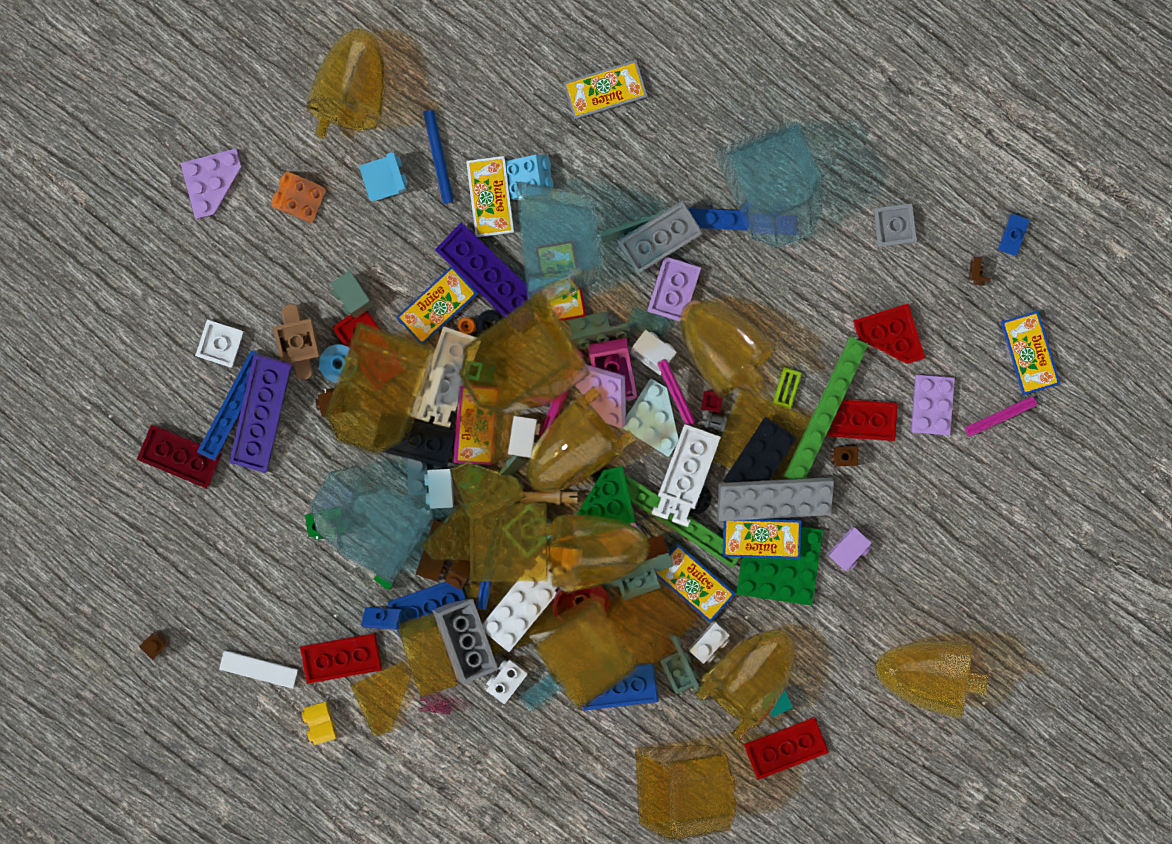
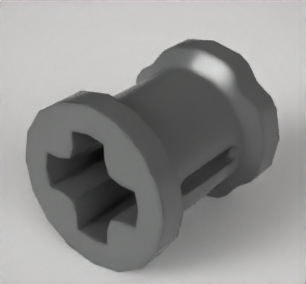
M709 411L705 428L712 427L720 429V432H724L728 416L715 415Z

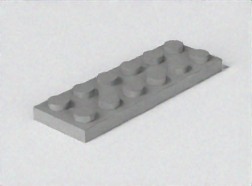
M831 477L719 483L718 521L831 515L834 480Z

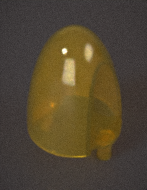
M357 28L345 33L331 47L318 69L306 103L307 110L318 120L314 134L318 138L325 139L327 137L329 124H336L341 128L356 131L372 130L380 126L385 100V64L380 45L370 31Z
M708 300L688 302L680 314L682 337L694 364L719 398H722L736 390L743 383H747L756 395L761 393L756 386L763 392L766 386L760 382L764 377L758 372V369L772 356L776 346L754 325L729 308Z
M594 386L583 396L574 397L572 399L573 403L554 420L536 443L527 466L528 481L536 490L555 492L572 487L603 468L617 456L622 457L625 454V448L636 440V437L630 430L618 439L609 425L590 406L594 400L601 396Z
M563 515L556 517L551 524H537L535 526L537 537L551 535L548 545L550 566L553 573L551 584L553 587H559L564 592L599 586L626 576L646 560L650 550L649 540L642 531L631 524L616 519L590 515Z
M767 630L757 633L734 647L702 676V685L694 693L695 696L704 702L707 696L710 695L726 712L740 721L739 725L731 732L737 740L741 741L750 729H757L782 695L790 678L795 659V646L791 636L782 630Z
M925 641L901 645L884 652L875 664V674L878 680L887 690L900 699L922 709L962 719L966 694L973 693L986 696L989 675L971 671L970 663L973 644L962 642Z

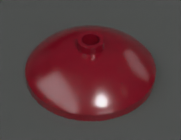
M575 580L558 590L554 596L552 607L556 619L561 624L573 629H585L598 624L605 618L610 608V598L608 592L601 584L592 580Z

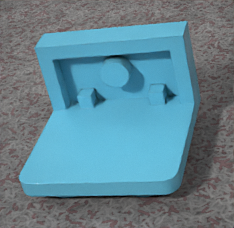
M394 152L386 154L387 157L360 166L361 175L369 199L372 202L407 191L406 185L409 184L406 175H402L400 167H403L400 156H396Z
M532 155L505 162L509 197L511 199L554 193V182L550 170L551 162L548 155Z

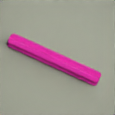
M666 359L659 361L657 365L685 424L691 425L695 423L692 412Z
M1029 397L965 427V431L968 436H973L1037 406V402L1034 397Z

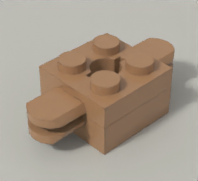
M288 304L282 309L284 325L273 327L280 360L293 363L295 375L298 379L307 380L314 374L311 359L321 357L316 328L313 319L302 320L301 311L298 306Z

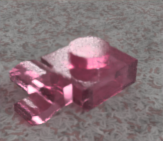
M424 696L419 699V701L426 702V707L418 708L420 712L431 711V713L448 715L452 712V704H448L446 700H437V702L432 703L429 698Z

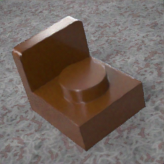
M972 257L968 281H973V285L985 286V283H989L991 278L979 277L984 270V262H981L982 257Z

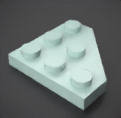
M650 378L626 416V425L623 429L669 457L679 441L667 388Z

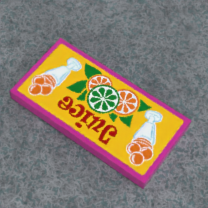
M459 386L454 463L492 465L498 389Z

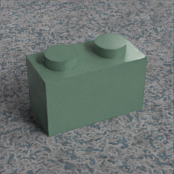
M350 270L330 283L334 288L332 290L333 295L337 300H342L344 303L342 308L347 315L351 314L354 318H357L374 306Z

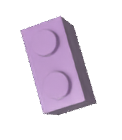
M852 526L827 555L844 571L852 570L858 562L856 560L859 556H865L869 552L871 542Z

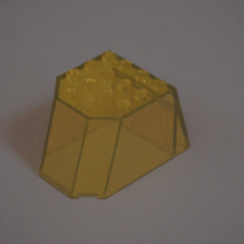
M542 291L466 345L463 350L462 367L459 369V376L477 407L503 413L546 406L590 375L583 358Z
M358 323L325 415L336 440L373 454H377L400 443L412 429L432 370L433 348Z
M589 598L527 634L530 640L532 639L536 643L534 645L535 649L557 684L562 683L567 691L564 694L579 710L637 670L635 666L637 663L632 653H629L624 648L627 645L623 638L614 632L616 627L613 622L603 615L606 613L600 602L598 603Z
M709 745L635 748L638 815L641 826L668 842L730 831L735 817V809L737 808V800L734 797L736 780L733 777L728 756L725 752Z

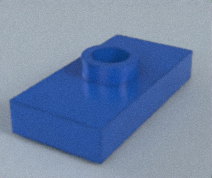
M1010 214L998 251L1016 257L1030 220Z
M365 607L361 626L363 628L398 630L403 612L400 609Z

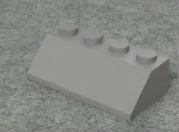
M473 599L452 602L432 610L457 680L460 683L466 684L498 670Z

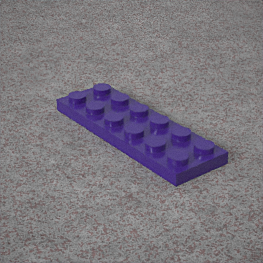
M462 222L435 249L447 263L517 330L544 303Z
M257 353L254 354L229 463L264 473L268 471L292 363Z

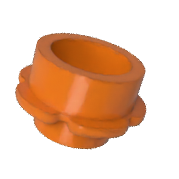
M467 317L459 320V332L467 335H472V332H475L476 324L472 318Z

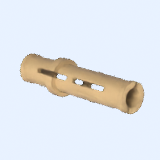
M578 491L520 492V503L578 504L577 498H570L578 497Z

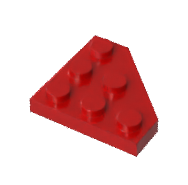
M908 303L852 321L859 340L905 364L925 359Z

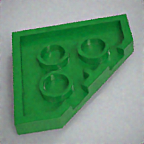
M622 466L603 470L577 512L575 519L579 536L635 523Z

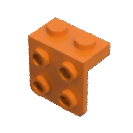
M285 172V175H282L279 181L278 191L273 195L271 207L312 223L326 189L298 175Z

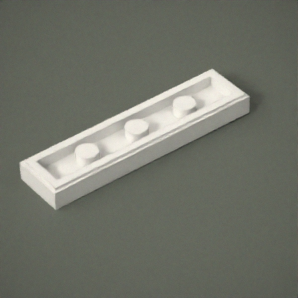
M226 650L223 652L219 670L292 689L295 686L299 670Z

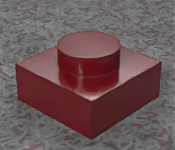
M704 391L701 410L720 412L723 393Z

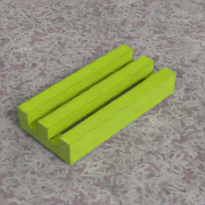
M783 367L772 404L788 409L792 408L802 372ZM786 372H788L789 377L785 386L781 402H778V398L782 389ZM793 374H795L797 377L788 404H785Z

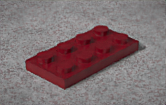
M151 424L136 460L209 489L223 453H219L216 461L197 452L201 444Z

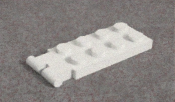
M443 326L419 397L422 403L419 411H414V418L429 423L431 416H434V425L450 429L452 422L448 420L451 411H456L458 405L459 386H464L466 382L463 379L466 360L473 361L480 341L479 338ZM438 366L447 369L437 404L436 406L425 404L426 399L423 398L426 388H430L432 383L429 380L432 369L436 370Z
M686 424L684 425L658 497H661L658 508H653V515L668 520L671 513L674 514L672 522L686 527L689 526L690 520L687 517L690 509L695 510L719 445L720 436Z
M541 554L535 559L537 564L533 569L530 570L528 568L482 624L485 633L508 652H510L557 593L555 589L560 583L563 582L565 584L569 580V577L557 567L553 572L549 571L553 564Z

